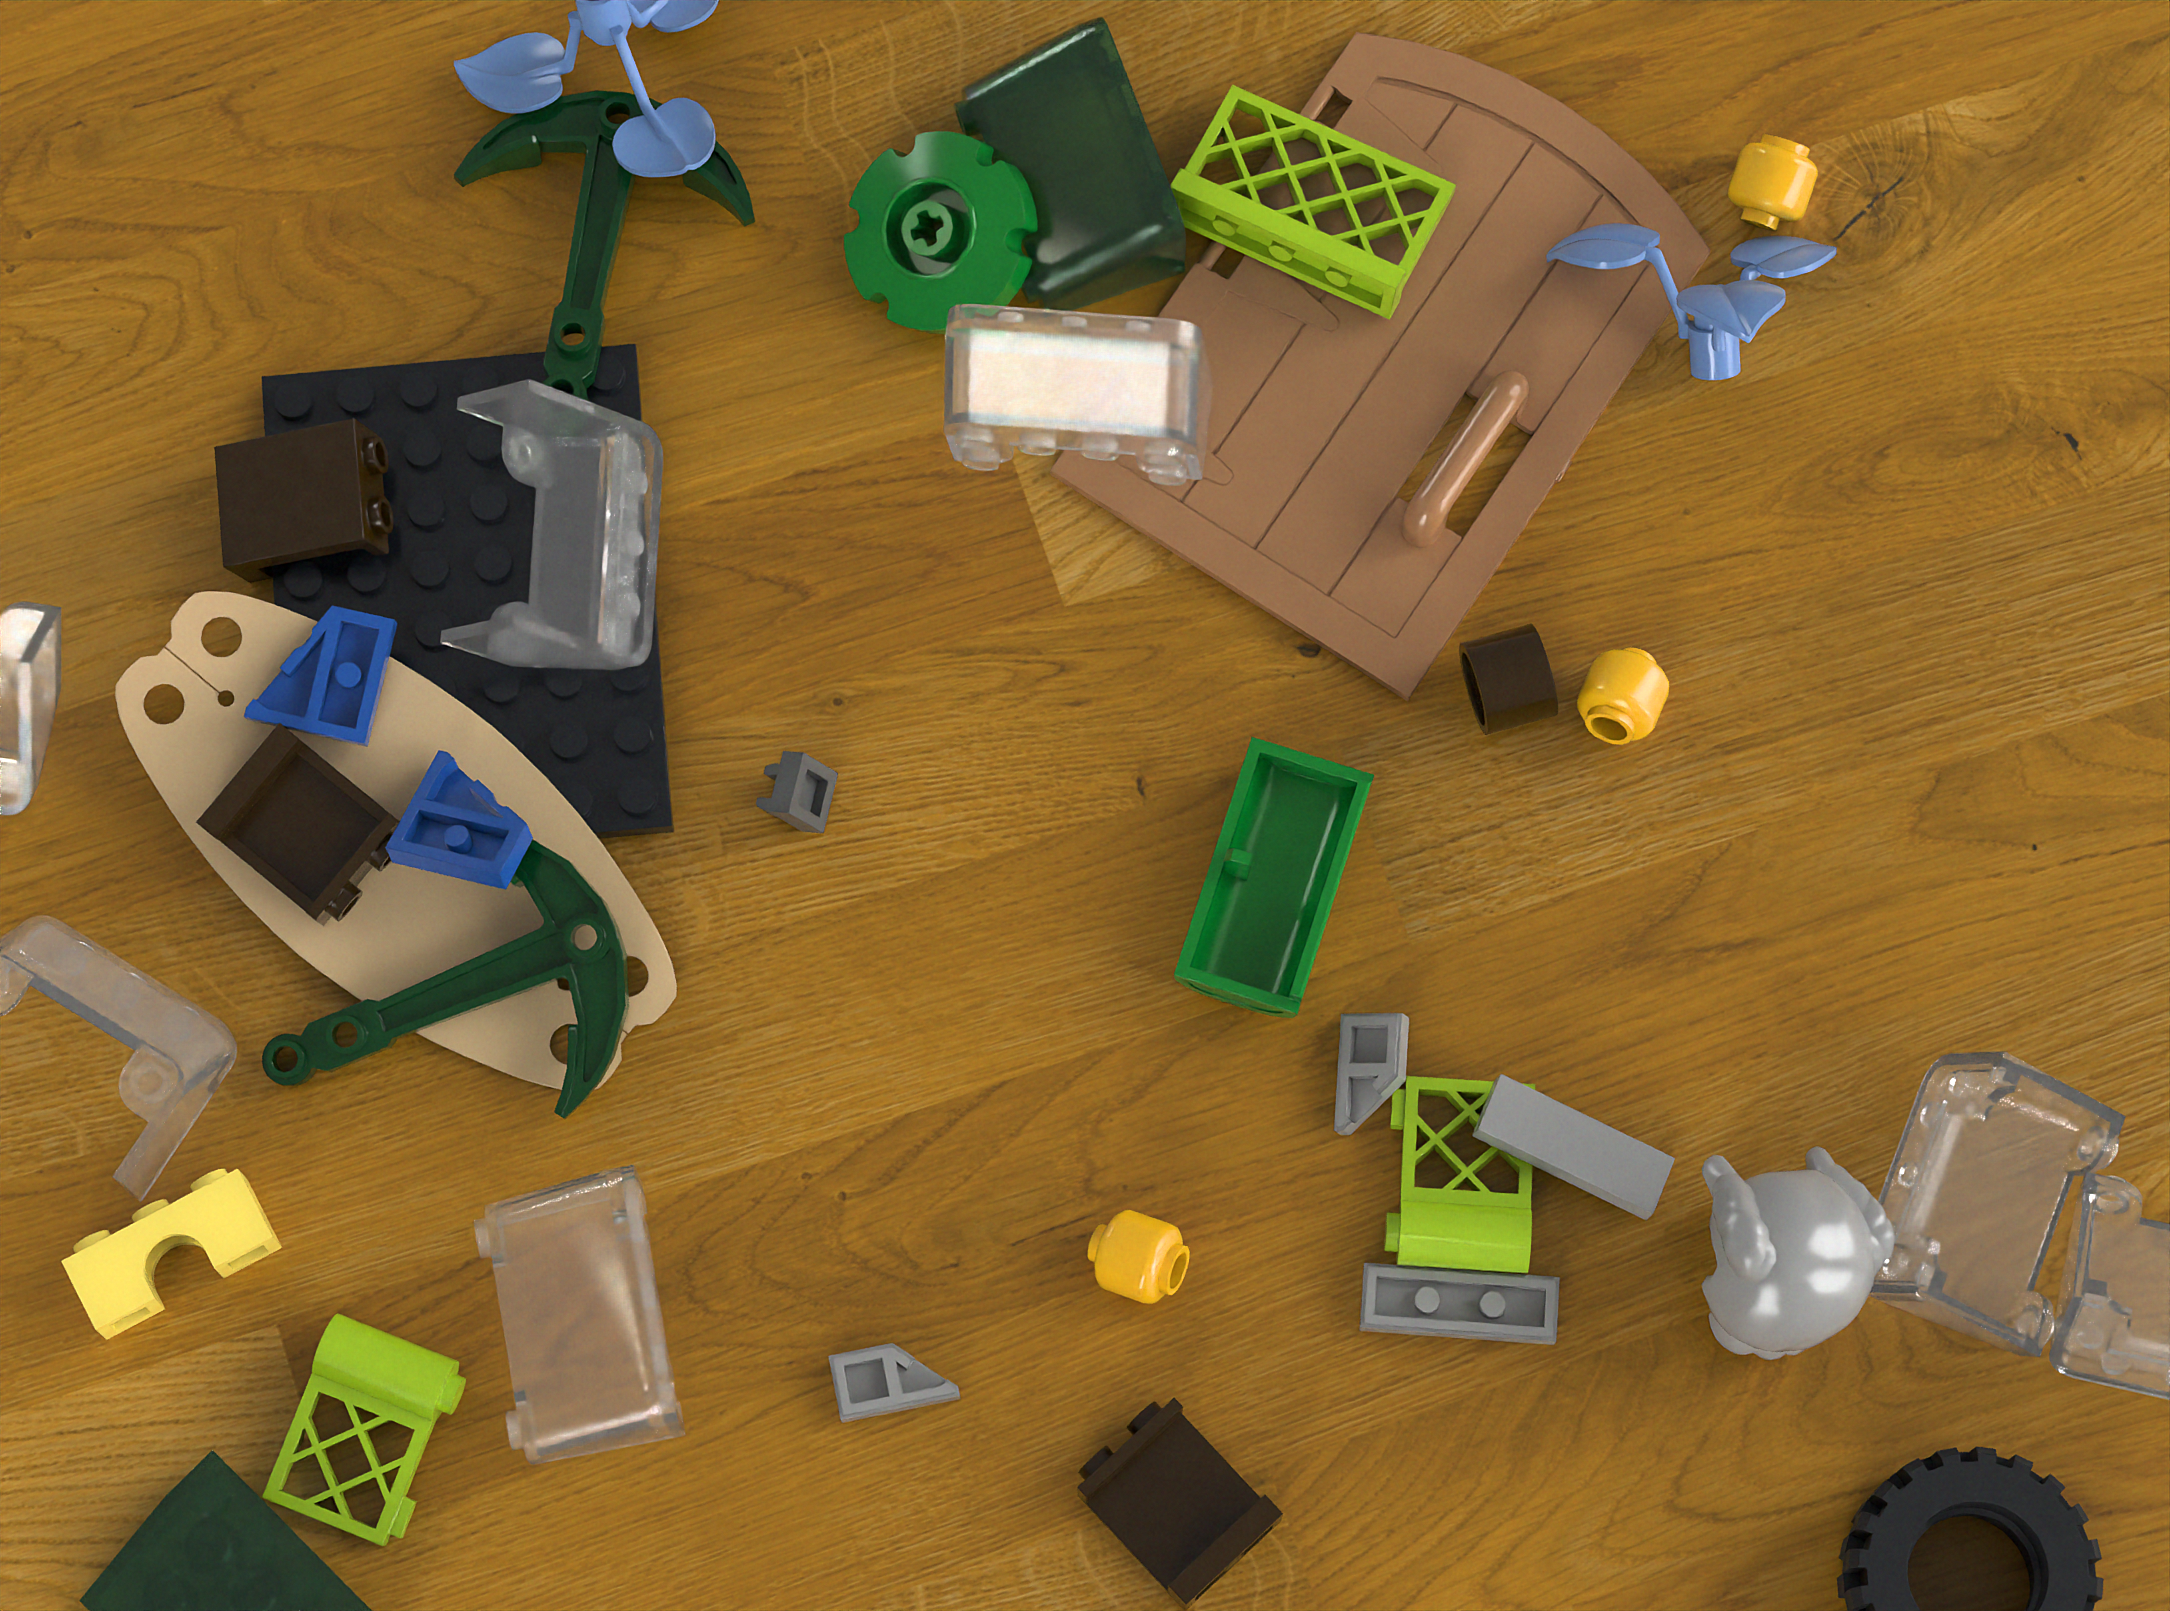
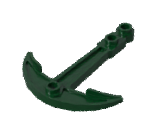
M596 90L560 96L553 103L541 109L517 113L503 120L484 135L465 156L454 173V179L464 187L478 179L500 172L539 166L542 163L541 152L586 154L562 301L554 308L543 362L546 379L541 383L537 391L540 416L546 424L556 429L564 430L578 426L584 421L589 411L586 389L595 382L606 327L603 309L636 178L635 174L625 170L618 163L613 151L612 142L614 135L623 123L615 124L610 122L608 118L615 114H626L629 116L627 119L629 120L644 115L639 107L636 96L630 93ZM649 98L655 110L662 105V103ZM715 140L711 157L697 169L687 170L686 173L682 174L683 183L688 188L719 203L745 227L755 222L750 194L742 174L730 154ZM570 334H582L585 337L577 345H567L562 341L565 336ZM558 390H570L573 393L572 397L565 402H557L551 398V395Z
M532 839L510 882L519 888L526 887L544 919V923L539 929L380 1001L367 999L310 1022L301 1036L281 1034L274 1037L263 1051L262 1064L264 1071L271 1080L278 1084L298 1086L310 1080L317 1069L328 1072L336 1071L392 1048L398 1038L554 981L567 979L578 1024L568 1026L567 1069L561 1095L554 1110L556 1114L566 1119L586 1101L602 1081L615 1058L629 1009L627 953L619 927L606 901L577 867L569 860ZM582 926H591L597 935L596 942L590 949L581 950L575 943V934ZM351 1023L357 1030V1039L353 1045L344 1048L337 1041V1030L341 1025ZM291 1047L295 1050L298 1061L291 1071L284 1072L277 1064V1056L282 1049Z

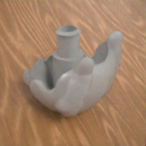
M1813 1147L1806 1153L1807 1169L1768 1172L1750 1177L1745 1181L1724 1156L1714 1154L1704 1162L1702 1175L1713 1197L1709 1228L1712 1246L1716 1254L1717 1268L1713 1275L1706 1276L1701 1285L1711 1310L1709 1322L1716 1340L1724 1348L1735 1354L1746 1355L1754 1353L1764 1360H1774L1781 1358L1785 1354L1795 1356L1831 1338L1847 1327L1859 1314L1874 1285L1875 1275L1879 1272L1884 1262L1892 1255L1895 1234L1889 1219L1886 1217L1884 1208L1870 1194L1863 1183L1853 1178L1846 1169L1835 1164L1829 1153L1822 1147Z

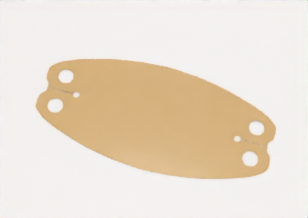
M219 591L194 593L181 605L171 620L172 639L166 644L165 647L167 649L163 648L156 656L140 657L124 672L116 683L115 697L119 717L138 759L189 838L237 896L281 940L317 970L359 1000L370 999L380 1001L531 933L543 925L544 919L525 886L519 888L510 882L505 890L391 862L381 872L373 867L358 884L357 887L363 891V894L351 911L340 921H336L331 917L323 926L228 847L198 825L196 821L276 727L247 720L244 717L246 707L253 699L257 700L280 673L281 665L296 648L301 647L312 635V629L318 622L275 604L245 595ZM214 618H230L241 629V644L232 655L215 657L203 647L201 640L202 630ZM389 657L368 747L288 729L399 821L438 750L448 752L455 759L458 768L474 782L478 779L494 794L498 804L508 806L527 823L535 841L572 862L606 901L619 927L627 956L640 959L647 967L649 974L648 983L644 990L638 995L629 997V1009L623 1030L629 1034L637 1025L653 1024L667 1011L677 996V983L673 964L651 917L622 871L583 818L548 778L500 732L470 708L430 680L394 658ZM160 684H169L178 688L185 702L181 716L173 723L166 725L157 724L150 720L144 710V698L148 691ZM216 690L219 692L224 690L231 691L234 695L233 704L226 707L220 705L218 702L219 693ZM588 925L579 928L575 934V943L581 950L593 947L597 939L595 930ZM557 981L416 1033L465 1057L509 1075L562 1090L567 1064L557 1061L552 1055L550 1040L554 1031L560 1026L578 1024L571 991L560 989ZM624 1031L621 1033L615 1058L602 1081L595 1089H599L613 1075L622 1061L621 1042L627 1036Z

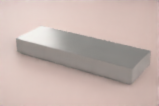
M1500 1074L1494 1081L1472 1134L1473 1137L1644 1220L1653 1215L1675 1160L1674 1157L1503 1074Z
M1364 1263L1359 1331L1555 1345L1560 1277Z

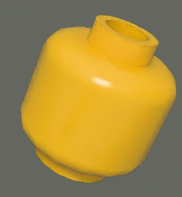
M1763 134L1760 142H1752L1743 146L1727 190L1729 199L1735 205L1744 209L1740 220L1766 230L1776 231L1779 221L1794 222L1804 216L1818 176L1816 165L1807 158L1810 151L1809 148L1768 134Z
M1631 647L1623 650L1613 649L1601 653L1591 664L1578 694L1577 709L1588 731L1604 742L1623 745L1630 741L1647 737L1655 728L1669 695V681L1662 668L1656 664L1655 659L1646 651Z
M1132 1210L1121 1211L1113 1217L1108 1225H1098L1093 1232L1088 1246V1259L1095 1262V1277L1099 1286L1110 1292L1146 1304H1153L1159 1301L1165 1294L1173 1295L1176 1293L1185 1277L1189 1263L1190 1251L1188 1246L1183 1245L1178 1227Z

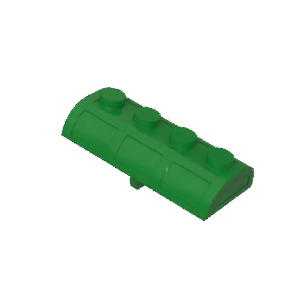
M1255 737L1251 738L1174 972L1176 981L1199 994L1254 1012L1281 1018H1294L1297 1016L1374 774Z

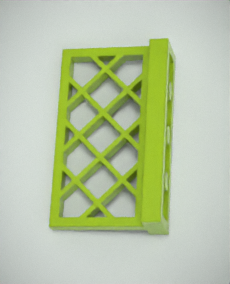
M1232 85L1185 169H1179L1169 187L1166 219L1390 320L1400 302L1402 290L1454 195L1456 184ZM1236 109H1239L1261 119L1266 132L1235 140L1229 122ZM1222 136L1225 144L1217 145ZM1304 138L1317 145L1322 158L1291 165L1283 143ZM1272 146L1281 169L1250 177L1241 154ZM1231 158L1239 180L1218 185L1199 175L1205 164ZM1359 163L1373 170L1377 183L1348 191L1339 168ZM1327 171L1336 194L1306 202L1297 179ZM1287 183L1295 203L1294 206L1273 210L1261 204L1256 190ZM1415 188L1435 197L1428 210L1404 216L1395 193ZM1384 197L1392 219L1363 227L1353 204ZM1343 208L1351 231L1331 236L1317 229L1312 217L1313 215ZM1419 227L1413 238L1410 229ZM1399 233L1406 252L1399 265H1396L1374 255L1369 241Z

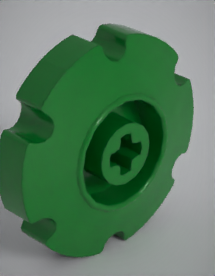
M934 131L921 133L915 136V146L910 154L907 155L896 149L888 148L872 162L857 183L849 206L858 212L859 224L854 231L844 235L846 262L853 282L865 300L878 304L886 299L888 300L887 318L892 322L931 334L962 332L966 328V318L971 311L992 318L1009 304L1023 285L1030 271L1032 259L1023 254L1022 242L1028 234L1035 233L1038 229L1036 207L1030 188L1015 165L1002 160L992 165L994 148L989 144L955 132Z

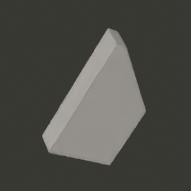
M1403 1013L1341 1014L1334 1131L1340 1135H1351L1406 1081L1409 1017Z
M893 1343L828 1356L842 1423L960 1399L957 1385L948 1379H944Z

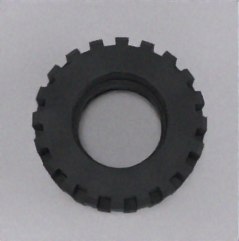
M1955 1447L1936 1451L1928 1458L1922 1460L1917 1458L1903 1466L1874 1490V1493L1860 1506L1851 1521L1853 1526L1849 1535L1843 1539L1839 1559L1843 1560L1842 1574L1837 1578L1838 1598H1845L1848 1611H1920L1912 1596L1908 1581L1910 1555L1918 1539L1927 1529L1940 1521L1953 1517L1970 1516L1982 1519L1999 1528L2014 1542L2026 1563L2030 1581L2029 1599L2024 1611H2093L2095 1603L2101 1600L2103 1595L2104 1579L2096 1577L2095 1563L2101 1560L2102 1557L2098 1540H2088L2083 1524L2088 1522L2089 1519L2081 1505L2078 1503L2071 1507L2060 1494L2066 1487L2052 1474L2045 1478L2040 1477L2031 1471L2033 1462L2016 1454L2010 1459L1998 1457L1996 1449L1975 1447L1970 1452H1958Z

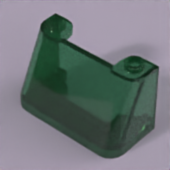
M1102 16L1077 24L962 87V101L954 103V109L963 135L969 137L976 136L977 140L985 142L994 148L992 165L999 160L1015 165L1022 173L1032 193L1036 207L1038 229L1035 233L1026 235L1022 240L1024 255L1032 259V265L1021 289L1027 303L1038 300L1045 320L1185 272L1186 233L1182 217L1115 42Z

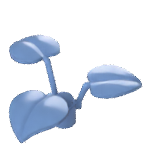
M575 0L577 11H572L568 14L570 30L566 50L557 39L548 34L537 32L525 33L504 39L475 56L454 61V67L462 84L481 103L500 112L526 113L541 109L560 97L563 90L560 75L570 73L574 68L581 30L598 45H616L637 102L644 115L627 120L617 129L612 142L614 155L618 163L625 170L643 177L681 175L686 173L687 170L697 169L711 157L716 140L713 121L704 107L688 98L669 100L655 110L648 98L628 46L626 35L631 22L637 28H643L651 23L654 28L666 33L679 32L694 27L706 20L714 12L719 0Z
M1622 223L1589 227L1561 240L1548 252L1546 257L1547 263L1553 259H1560L1570 264L1596 269L1627 267L1643 259L1651 262L1656 268L1678 322L1679 338L1689 339L1691 375L1702 380H1723L1734 377L1741 371L1739 338L1749 343L1761 325L1779 311L1786 301L1783 288L1754 280L1762 274L1772 278H1788L1810 272L1837 255V247L1792 236L1754 238L1739 244L1730 253L1731 263L1744 268L1739 281L1726 285H1697L1684 289L1680 293L1677 291L1661 250L1655 247L1660 243V234L1646 227ZM1687 313L1694 316L1693 321L1689 320Z

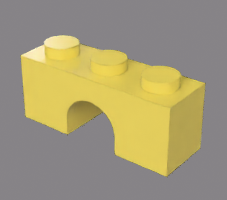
M218 1169L200 1177L191 1184L192 1193L171 1204L166 1199H162L144 1206L132 1215L133 1224L112 1235L108 1230H102L83 1238L73 1246L75 1254L61 1261L95 1330L108 1340L165 1310L154 1285V1271L160 1258L170 1249L180 1245H195L203 1248L215 1270L223 1278H226L282 1248L254 1191L239 1169L227 1173L226 1169Z

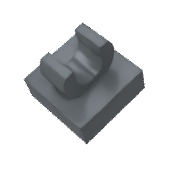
M783 751L780 764L767 765L763 773L775 780L772 797L757 798L756 806L802 832L824 833L838 773L804 752Z

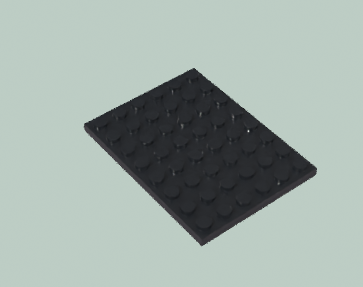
M636 344L601 347L595 382L586 389L589 401L588 414L578 426L564 430L556 429L546 424L539 413L537 391L541 383L546 379L543 367L545 352L262 376L265 436L354 418L375 432L383 440L389 462L387 472L383 473L384 497L388 500L393 514V530L387 534L388 554L374 556L365 549H354L272 566L274 604L317 622L332 605L395 619L397 628L390 657L430 680L492 725L548 778L579 813L598 839L674 832L639 363ZM558 390L551 395V398L557 402H565L572 397L573 393L570 390Z

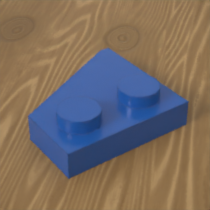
M332 605L313 627L312 635L301 647L296 648L281 665L280 673L257 700L253 699L249 703L244 717L249 721L277 726L281 723L290 730L368 747L397 622L395 619Z
M438 750L385 848L392 863L506 890L533 837L527 823L508 806L498 804L494 794L478 779L474 782L459 769L455 759L448 752Z

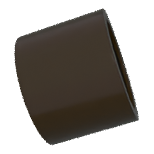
M1527 624L1460 643L1459 656L1465 686L1477 722L1485 735L1553 717L1558 714V700L1551 667L1542 640L1533 624Z

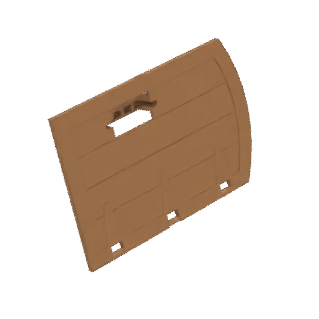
M1356 32L1299 114L1315 121L1332 95L1336 94L1339 99L1349 104V107L1333 130L1456 184L1454 195L1402 290L1400 302L1390 320L1247 255L1243 257L1227 280L1216 272L1210 271L1227 247L1212 240L1050 470V475L1404 700L1409 701L1556 482L1559 483L1572 464L1570 460L1672 311L1656 268L1647 260L1643 259L1636 264L1616 269H1596L1570 264L1560 259H1553L1547 263L1546 255L1564 238L1589 227L1613 223L1646 227L1660 234V243L1655 247L1661 250L1677 291L1680 293L1682 290L1687 289L1709 256L1710 248L1681 207L1644 166L1605 132L1562 102L1510 74L1463 55L1413 41ZM1315 121V122H1317V123H1320V124L1326 126L1325 124L1321 123L1320 121ZM1304 138L1283 143L1291 165L1322 158L1317 145ZM1274 151L1257 175L1281 169ZM1356 163L1339 168L1348 191L1377 183L1373 170L1362 164ZM1327 171L1297 179L1306 202L1336 194ZM1287 183L1256 190L1261 204L1273 210L1295 205ZM1415 188L1395 193L1404 216L1428 210L1435 197ZM1384 197L1353 204L1363 227L1392 219ZM1343 208L1312 216L1317 229L1331 236L1351 231ZM1419 227L1410 229L1413 238ZM1399 233L1369 241L1374 255L1396 265H1399L1406 252ZM1466 394L1477 403L1430 470L1410 503L1405 502L1396 495ZM1126 395L1130 401L1140 407L1124 430L1120 432L1112 426L1103 423L1121 397ZM1510 422L1532 437L1463 538L1445 527L1449 510Z

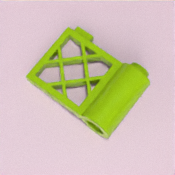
M1406 1076L1405 1089H1397L1392 1094L1390 1129L1403 1130L1399 1213L1387 1212L1384 1251L1396 1252L1397 1265L1528 1273L1532 1237L1531 1194L1533 1165L1492 1146L1467 1167L1444 1143L1467 1122L1474 1128L1476 1127L1480 1117L1477 1113L1483 1109L1494 1081ZM1521 1083L1535 1090V1084ZM1418 1095L1445 1097L1461 1114L1435 1134L1418 1116ZM1463 1098L1477 1100L1473 1104L1469 1105ZM1418 1132L1427 1143L1416 1151ZM1434 1150L1458 1174L1442 1189L1414 1187L1415 1166ZM1500 1154L1518 1173L1517 1194L1490 1192L1475 1174ZM1466 1183L1473 1191L1458 1189Z
M339 1313L334 1315L319 1342L312 1364V1374L262 1498L381 1546L387 1545L390 1535L403 1538L417 1501L406 1497L435 1422L442 1412L449 1415L453 1414L465 1388L466 1378L457 1375L459 1362ZM321 1393L344 1401L354 1428L323 1442L312 1420ZM358 1407L379 1415V1417L364 1423ZM389 1421H394L414 1429L415 1431L405 1456L382 1466L368 1431ZM305 1433H307L312 1446L298 1452ZM358 1435L372 1471L339 1485L325 1450ZM316 1454L330 1489L308 1499L284 1491L283 1488L293 1464ZM399 1468L391 1488L385 1474ZM375 1478L386 1502L376 1527L354 1519L343 1495V1492ZM333 1497L339 1512L321 1506L318 1503Z

